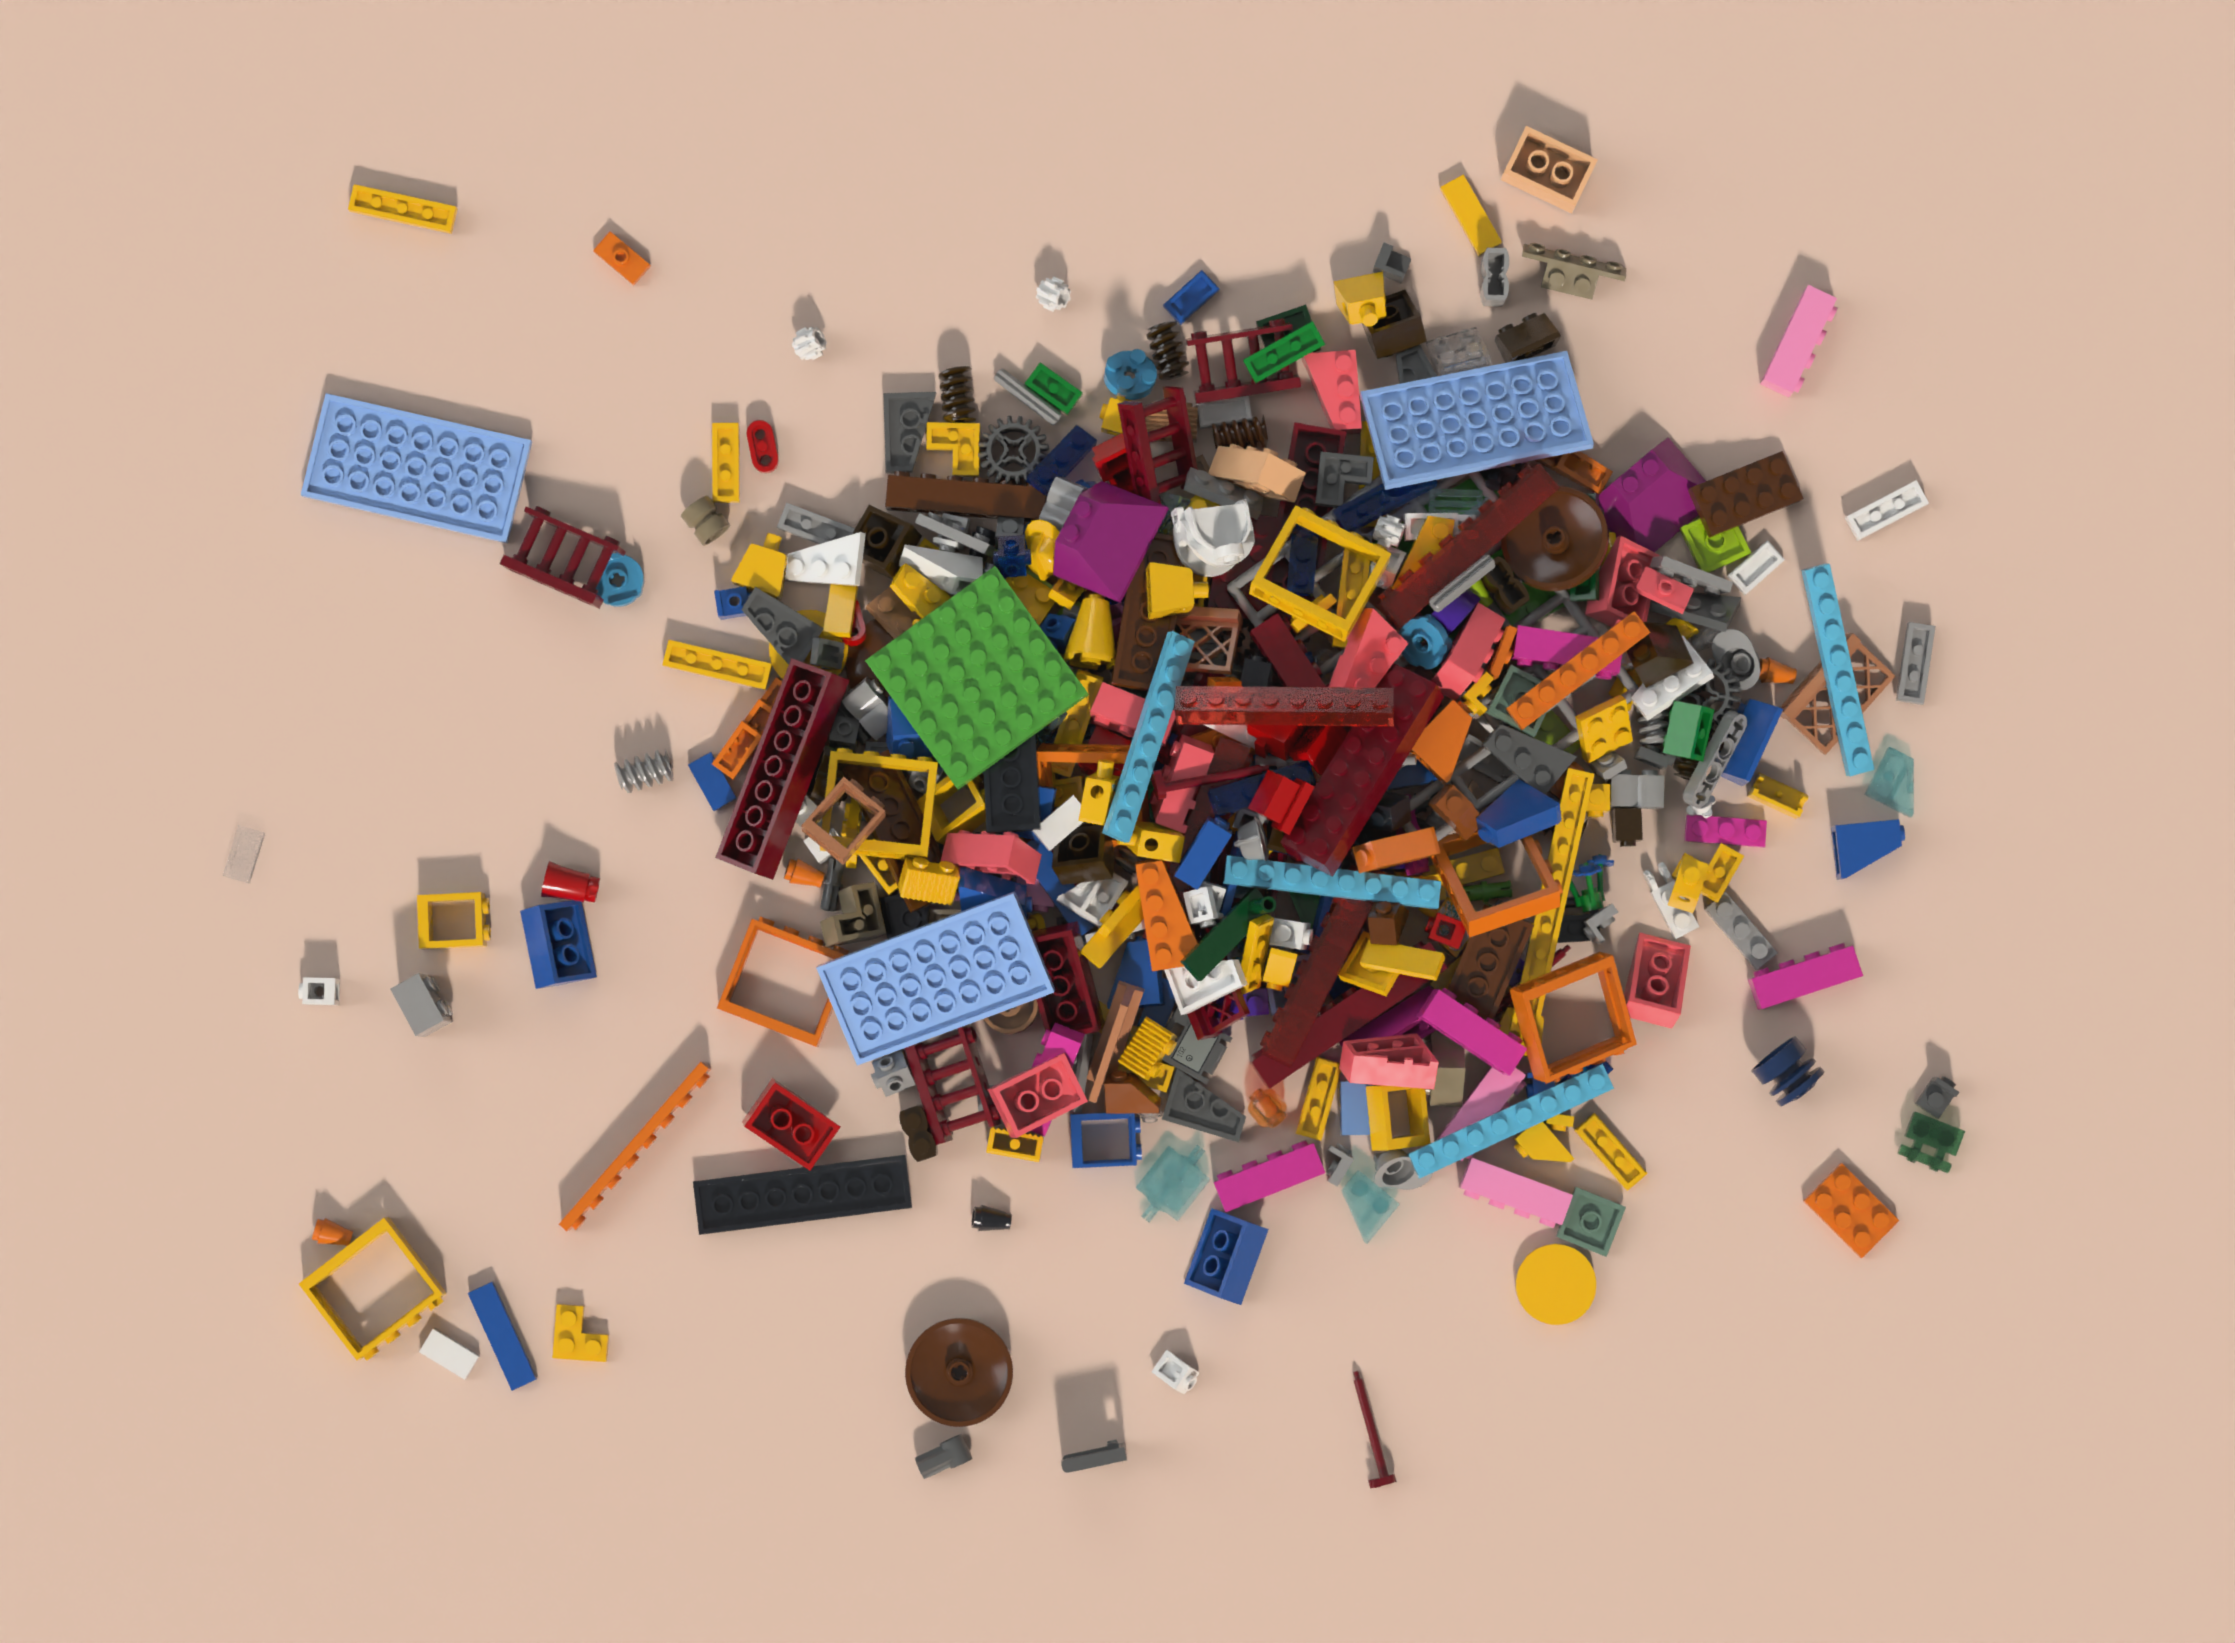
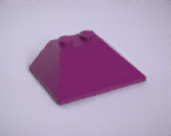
M1667 437L1599 494V506L1604 510V517L1609 531L1614 532L1616 538L1622 536L1656 552L1675 536L1681 527L1689 524L1698 516L1688 489L1706 482V480L1670 438Z
M1100 481L1079 494L1055 541L1053 575L1121 603L1169 508Z

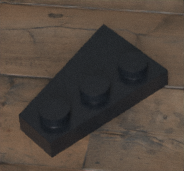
M900 894L880 898L887 939L929 924L931 905L910 913Z

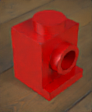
M1436 913L1435 918L1429 917L1424 931L1429 933L1427 939L1458 950L1466 929L1462 921ZM1447 926L1449 929L1448 935H1441L1439 928Z

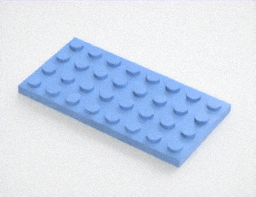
M1567 351L1360 392L1362 406L1385 490L1593 449L1594 445Z
M326 393L301 496L508 544L532 441Z
M1015 891L816 967L857 1066L1055 992V987Z

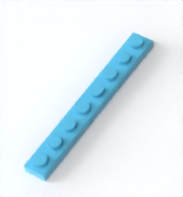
M1825 563L1801 570L1846 776L1851 777L1875 770L1830 564Z
M1174 631L1167 632L1102 831L1103 834L1123 843H1130L1195 641Z
M1228 855L1226 857L1223 884L1371 902L1387 901L1390 903H1400L1404 906L1429 909L1439 908L1441 881L1368 872L1359 873V871L1337 869L1332 877L1310 865L1269 860H1247L1244 857Z
M1600 1064L1410 1152L1408 1156L1420 1179L1614 1089L1604 1065Z

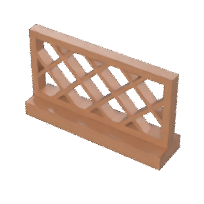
M1194 606L1189 612L1177 614L1175 627L1180 629V635L1193 640L1189 634L1196 629H1204L1207 635L1194 643L1191 652L1193 653L1197 650L1203 658L1195 664L1188 663L1186 672L1232 674L1239 631H1242L1244 622L1239 609ZM1223 630L1232 631L1231 638L1223 644L1215 637ZM1212 639L1218 647L1206 655L1200 647ZM1221 652L1227 656L1226 666L1214 665L1211 660Z
M1845 633L1850 659L1857 649L1864 655V667H1852L1853 670L1865 671V685L1856 686L1857 689L1865 688L1866 699L1860 704L1863 714L1894 679L1895 675L1860 643L1861 640L1854 633ZM1820 661L1779 708L1783 709L1780 716L1788 720L1820 752L1826 755L1838 742V736L1830 700L1829 706L1816 707V695L1822 690H1827V687H1824L1826 681ZM1870 669H1879L1886 676L1879 685H1870ZM1818 709H1830V725H1817ZM1803 710H1811L1812 726H1803L1796 720V717ZM1817 728H1830L1831 739L1825 746L1818 740Z
M1119 981L1087 1075V1080L1094 1082L1088 1100L1090 1102H1097L1107 1074L1118 1070L1120 1064L1118 1060L1124 1052L1145 990L1143 988Z

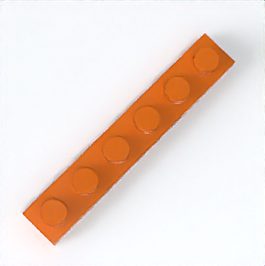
M1633 611L1505 709L1519 728L1523 730L1651 632L1636 612Z

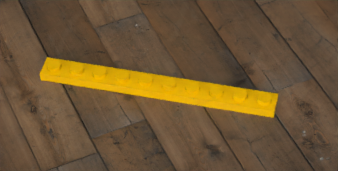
M1567 768L1560 799L1562 821L1554 826L1547 858L1552 867L1553 879H1558L1562 886L1563 893L1560 894V907L1534 916V927L1529 939L1520 984L1551 972L1593 783V773ZM1543 883L1540 890L1545 889ZM1545 995L1530 1001L1537 1030ZM1514 1008L1509 1030L1521 1032Z

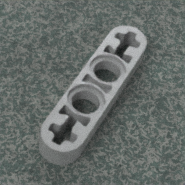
M1732 710L1725 713L1706 748L1704 761H1699L1683 792L1685 803L1696 808H1701L1707 803L1746 729L1747 719L1745 715ZM1724 742L1723 749L1719 753L1720 745ZM1712 766L1709 775L1706 777L1708 768Z

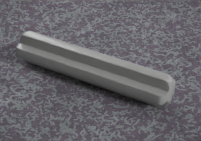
M1001 368L996 373L994 380L1051 425H1055L1060 420L1062 415L1058 410L1005 369Z
M1484 555L1430 598L1429 605L1435 612H1440L1495 568L1494 559L1489 555Z

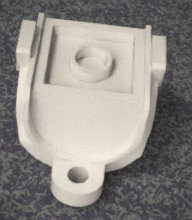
M1246 499L1238 500L1233 505L1199 509L1188 507L1185 511L1183 507H1176L1171 512L1174 525L1173 539L1177 555L1182 564L1187 568H1191L1197 575L1215 577L1226 573L1235 564L1248 556L1255 543L1253 525Z

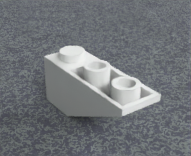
M905 544L899 560V566L907 563L940 589L956 595L983 575V558Z

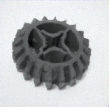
M1007 416L1008 424L1005 425L1001 418L997 419L998 429L990 424L988 428L992 435L983 432L982 438L988 442H979L978 445L979 448L986 450L978 453L979 459H987L981 463L982 469L991 467L987 472V476L992 477L997 473L995 478L997 484L1000 483L1003 477L1006 478V484L1010 480H1015V485H1020V479L1024 478L1025 483L1030 482L1028 476L1030 474L1038 479L1039 474L1035 469L1038 468L1044 471L1046 468L1040 460H1049V455L1041 453L1049 450L1048 444H1040L1047 439L1046 435L1037 436L1041 427L1036 426L1031 430L1033 422L1030 419L1026 422L1025 426L1022 425V416H1018L1017 423H1013L1012 416ZM1021 432L1025 436H1021L1017 440H1011L1003 434ZM996 440H998L1004 452L995 463L992 458V448ZM1031 441H1033L1036 447V454L1032 463L1024 455V450ZM1008 446H1014V449L1015 446L1019 447L1020 458L1018 456L1014 457V455L1012 457L1008 456L1010 454ZM1010 463H1017L1024 469L1011 472L1002 468Z
M1709 659L1707 666L1713 674L1722 680L1726 694L1717 692L1714 687L1715 681L1711 679L1686 696L1694 697L1697 705L1708 708L1716 701H1724L1722 707L1713 715L1710 728L1713 730L1714 721L1718 726L1722 717L1729 710L1738 712L1739 709L1732 705L1734 701H1742V698L1734 696V693L1741 692L1742 688L1738 686L1733 687V684L1739 681L1738 677L1728 678L1733 672L1731 668L1723 671L1725 665L1723 662H1719L1715 667L1714 659ZM1705 688H1707L1708 692L1717 695V697L1710 696L1705 701L1703 697L1694 694V692L1701 693V691H1705ZM1686 696L1680 699L1679 702L1687 703Z

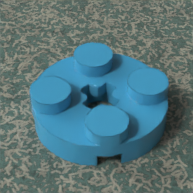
M1140 349L1122 351L1107 359L1104 382L1113 394L1117 395L1120 393L1121 395H1126L1125 399L1129 400L1141 399L1150 394L1156 383L1157 369L1152 360L1146 357L1144 351ZM1126 372L1134 373L1135 378L1125 376Z
M612 553L596 588L598 590L597 595L604 599L603 602L614 607H623L633 603L643 592L645 579L642 568L631 557ZM615 573H619L620 577H625V581L622 582L620 587L610 582V580L614 579Z
M1431 614L1411 618L1402 625L1399 634L1401 633V636L1409 643L1403 650L1402 655L1411 665L1416 667L1420 665L1426 667L1425 669L1435 668L1446 659L1453 645L1444 627ZM1422 637L1426 639L1428 646L1421 645Z

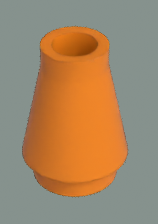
M1769 657L1766 659L1760 658L1761 672L1759 680H1761V683L1793 684L1797 675L1795 668L1786 666Z
M790 858L784 879L789 880L791 884L820 888L825 873L798 858L797 860Z
M327 1218L324 1220L317 1219L312 1240L318 1241L317 1244L348 1246L353 1231Z

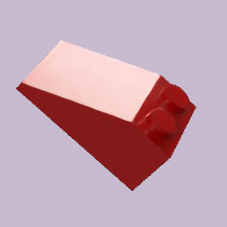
M773 1078L742 1121L745 1128L809 1171H811L841 1127Z

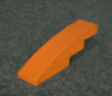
M1581 451L1535 460L1597 494L1602 492L1613 471Z
M779 677L774 679L745 720L741 721L712 763V765L732 779H735L757 750L783 681Z

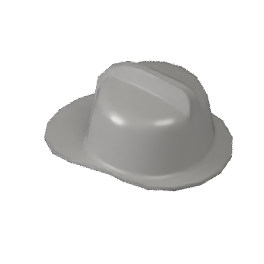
M1727 629L1726 632H1719L1712 643V652L1716 664L1723 662L1725 664L1723 671L1727 668L1733 670L1728 678L1735 676L1739 678V681L1733 684V687L1738 686L1742 690L1753 687L1759 680L1761 671L1759 656L1754 650L1750 639L1743 632L1736 629Z
M1254 816L1255 819L1238 828V841L1234 843V847L1240 848L1242 855L1247 860L1267 861L1269 849L1267 848L1265 831L1260 820Z
M1402 1149L1387 1150L1374 1155L1376 1169L1374 1182L1380 1188L1415 1189L1426 1184L1432 1177L1433 1173L1419 1179L1408 1154Z

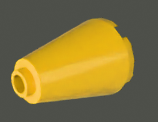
M1089 594V598H1085L1082 601L1064 653V661H1069L1070 666L1082 669L1098 670L1100 665H1106V670L1113 669L1116 648L1110 602L1105 600V596L1100 594Z

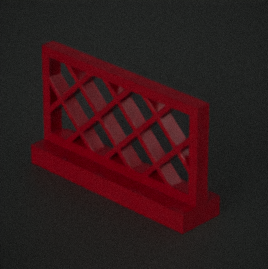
M1191 924L1197 940L1200 942L1202 939L1200 938V925ZM1213 927L1205 928L1206 931H1207V933H1208ZM1227 955L1222 960H1228ZM1240 988L1225 995L1223 1007L1216 1004L1217 1000L1187 1014L1197 1040L1216 1037L1223 1033L1222 1030L1250 1014ZM1232 1000L1236 1002L1239 1010L1236 1014L1230 1011ZM1215 1010L1221 1013L1220 1023L1215 1015Z

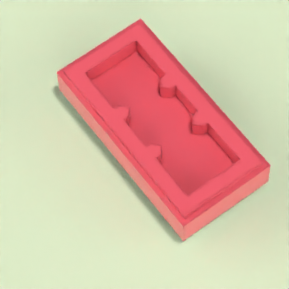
M1647 566L1644 568L1634 592L1681 614L1685 611L1694 591L1693 588Z

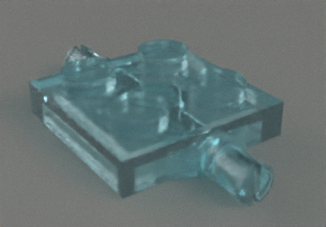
M1196 1145L1188 1157L1178 1154L1170 1146L1165 1149L1136 1186V1189L1143 1193L1151 1203L1141 1217L1144 1219L1147 1217L1146 1221L1150 1223L1160 1210L1168 1213L1176 1221L1180 1220L1211 1180L1200 1171L1196 1164L1206 1152L1204 1149Z

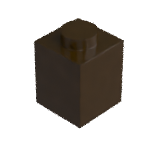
M1624 808L1611 811L1613 843L1620 842V847H1634L1636 842L1643 840L1641 808Z

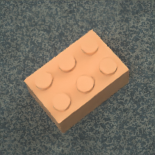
M1526 126L1501 180L1572 214L1598 159Z
M1230 444L1229 447L1218 446L1208 472L1209 475L1221 480L1230 481L1243 489L1252 490L1264 498L1295 502L1306 473L1296 468L1297 463L1288 459L1278 458L1279 453L1264 448L1262 452L1251 446H1247L1244 449L1235 444Z

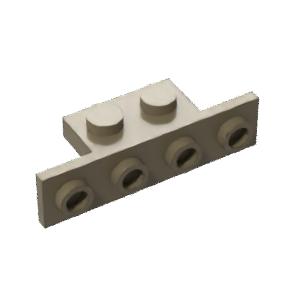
M1538 243L1524 244L1522 257L1547 263L1541 288L1592 300L1599 275L1621 281L1626 279V268H1623L1617 262H1598L1596 258L1588 255H1582L1581 257L1573 256L1569 251L1563 249H1556V251L1545 249V246Z

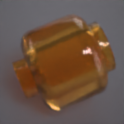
M1259 1088L1250 1095L1249 1099L1251 1102L1248 1105V1113L1259 1126L1272 1129L1286 1118L1287 1104L1274 1089L1270 1088L1263 1091Z

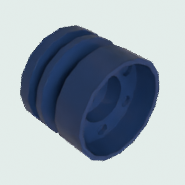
M1796 1036L1773 1050L1751 1070L1762 1085L1775 1080L1776 1084L1769 1092L1771 1096L1783 1090L1784 1093L1776 1100L1780 1107L1802 1097L1815 1086L1817 1080L1824 1074V1070L1821 1067H1817L1811 1072L1808 1071L1816 1062L1814 1058L1801 1063L1799 1059L1806 1052V1048Z

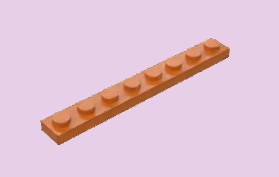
M700 1062L559 1223L565 1231H570L572 1228L577 1230L587 1218L583 1215L589 1208L594 1210L604 1199L601 1195L608 1187L612 1190L622 1179L619 1174L625 1167L630 1169L640 1157L637 1153L643 1147L648 1149L657 1139V1136L654 1134L661 1126L665 1129L675 1118L672 1113L679 1106L683 1109L693 1096L690 1093L696 1086L701 1088L708 1081L710 1076L707 1073L711 1070L710 1067L704 1062Z

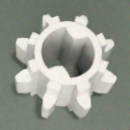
M1053 276L1052 280L1046 278L1045 281L1042 280L1040 282L1041 284L1036 290V298L1039 299L1038 302L1044 308L1054 312L1055 308L1061 310V308L1067 306L1066 304L1071 299V290L1068 289L1069 286L1064 284L1063 280Z
M804 327L796 332L797 336L792 339V347H794V352L800 359L814 360L823 355L822 351L826 349L827 341L819 328Z
M1387 515V517L1380 516L1372 539L1378 540L1377 544L1386 548H1390V546L1398 547L1406 524L1400 523V518Z

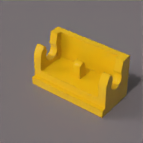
M1758 772L1747 797L1796 819L1801 816L1803 812L1802 807L1809 796Z

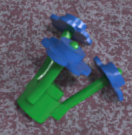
M1598 854L1592 856V860H1587L1584 864L1579 865L1578 870L1573 871L1572 875H1575V877H1586L1588 889L1581 891L1582 896L1579 895L1572 879L1569 887L1575 898L1576 907L1582 906L1583 912L1604 908L1603 867L1614 866V860H1608V856ZM1597 873V887L1594 888L1591 875Z

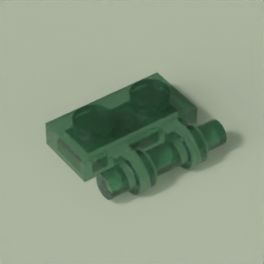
M1913 1112L1904 1137L1914 1140L1911 1147L1901 1144L1897 1154L1907 1157L1906 1160L1912 1163L1917 1161L1929 1166L1930 1170L1935 1172L1940 1170L1949 1173L1952 1164L1943 1160L1945 1153L1952 1156L1957 1155L1965 1131L1918 1112ZM1923 1144L1936 1149L1934 1156L1921 1152Z

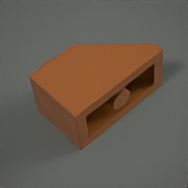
M1445 784L1428 803L1465 841L1478 829L1476 818L1480 814L1474 805L1454 785Z
M1114 1071L1111 1074H1107L1104 1083L1106 1114L1160 1113L1161 1097L1134 1073Z

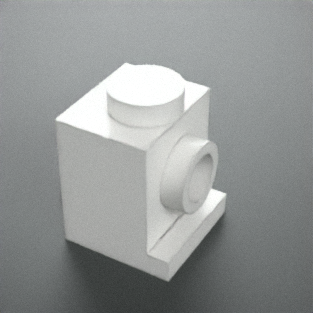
M303 977V983L299 984L298 989L299 999H302V1004L339 1006L340 979ZM318 987L324 988V995L321 997L316 994Z

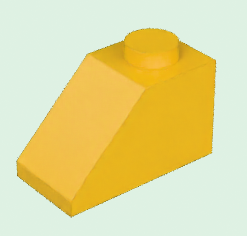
M1275 948L1269 950L1262 982L1267 983L1266 988L1282 991L1283 987H1289L1298 954Z
M1544 1122L1521 1131L1513 1138L1517 1143L1513 1147L1522 1158L1528 1156L1530 1159L1560 1162H1572L1574 1160L1573 1156Z

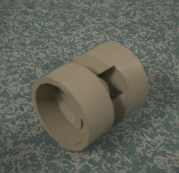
M707 495L692 503L681 514L688 527L696 529L694 534L703 546L719 538L730 527L723 514L716 513L717 506Z

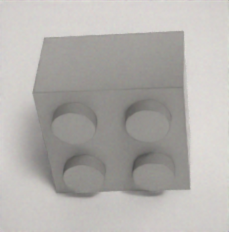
M418 973L390 989L415 1036L426 1037L453 1022L450 1017L453 1014L452 1009L446 1000L442 1001L437 993L440 991V987L434 977L430 978L428 975Z

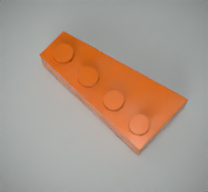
M1150 859L1137 861L1135 866L1152 971L1184 967L1180 961L1199 942L1189 923L1188 916L1164 860Z

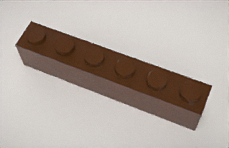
M896 471L894 475H888L885 507L886 510L927 514L931 512L939 515L946 513L955 516L998 519V517L1024 518V521L1032 522L1039 520L1041 511L1046 503L1047 488L1042 487V484L1037 482H1027L1026 486L1015 485V481L1011 480L1008 484H1006L1005 480H1000V483L996 484L989 483V479L973 478V482L963 481V477L947 476L946 480L936 479L934 474L923 473L920 477H910L908 472Z

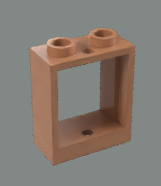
M845 777L839 781L801 825L802 832L843 865L886 817L885 810L883 809L885 806L879 799L874 796L869 798L862 792L864 788L854 779L848 781ZM845 792L874 815L847 848L817 825Z

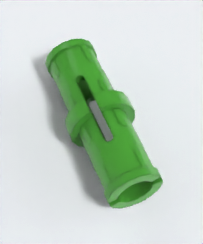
M1510 880L1488 884L1486 881H1482L1479 885L1463 886L1465 892L1468 893L1467 896L1470 901L1482 900L1483 902H1488L1489 899L1512 897Z

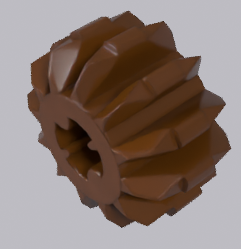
M1244 619L1242 631H1239L1238 636L1242 638L1243 645L1236 647L1235 665L1239 664L1240 658L1245 661L1249 654L1251 656H1258L1257 652L1253 649L1258 647L1249 635L1250 631L1255 627L1252 623L1246 626ZM1223 630L1222 632L1225 636H1217L1218 641L1223 644L1231 638L1232 631ZM1224 654L1223 658L1227 661V656Z

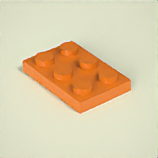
M1842 1163L1803 1200L1859 1258H1863L1900 1221Z

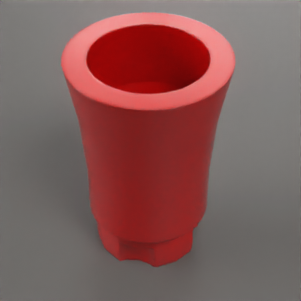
M549 861L541 897L595 903L600 878Z

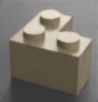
M875 882L851 885L839 891L838 895L843 914L833 915L820 921L826 948L869 941L886 934Z
M1436 1030L1431 1033L1430 1041H1425L1426 1046L1439 1062L1434 1089H1425L1426 1095H1429L1430 1106L1462 1107L1466 1070L1464 1048Z

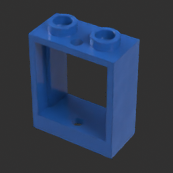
M1217 815L1214 819L1209 816L1176 868L1174 876L1198 890L1232 836V830L1229 829L1230 823Z
M1135 1113L1070 1114L1072 1168L1136 1166L1137 1160H1142L1141 1144H1136V1133H1141L1140 1117H1135ZM1128 1119L1130 1159L1083 1161L1082 1121Z

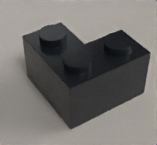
M1386 791L1352 847L1392 837L1391 832L1393 833L1412 821L1409 796Z

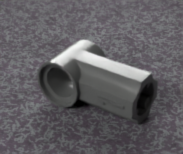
M962 1434L954 1436L940 1443L939 1447L915 1457L918 1469L924 1479L940 1473L949 1467L952 1469L973 1459Z

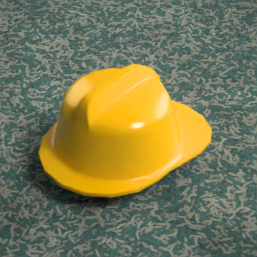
M1039 519L1028 524L1025 530L1028 548L1026 563L1028 568L1038 575L1041 581H1045L1048 577L1053 576L1055 541L1060 531L1050 522Z

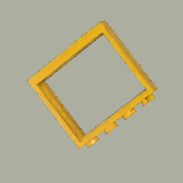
M1295 505L1251 582L1249 594L1345 642L1386 570L1391 553L1384 546L1372 544L1364 540L1360 534L1348 532L1340 528L1336 522L1324 520L1316 516L1312 510ZM1296 524L1376 563L1346 619L1265 579Z
M838 748L837 751H831L825 798L835 787L838 763L928 773L921 844L915 845L866 839L854 853L856 855L903 860L905 858L923 857L928 860L938 762H933V759L929 757H917V760L906 759V756L902 754H891L890 757L879 756L880 754L874 751H864L863 754L853 753V750ZM833 806L822 819V829L829 835ZM832 836L845 848L854 840V838Z
M389 1217L381 1219L299 1283V1286L356 1361L363 1358L366 1361L371 1359L379 1352L377 1348L385 1341L387 1344H390L401 1335L399 1332L401 1328L406 1324L409 1328L422 1319L420 1314L427 1308L432 1311L444 1301L441 1297L446 1294V1291ZM388 1232L433 1293L362 1347L317 1286Z

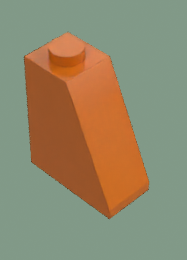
M1452 700L1423 730L1410 752L1411 754H1416L1417 760L1443 785L1452 777L1472 721V717L1469 715L1470 709L1461 701L1456 703Z
M1434 827L1374 840L1352 847L1359 873L1404 865L1441 853Z

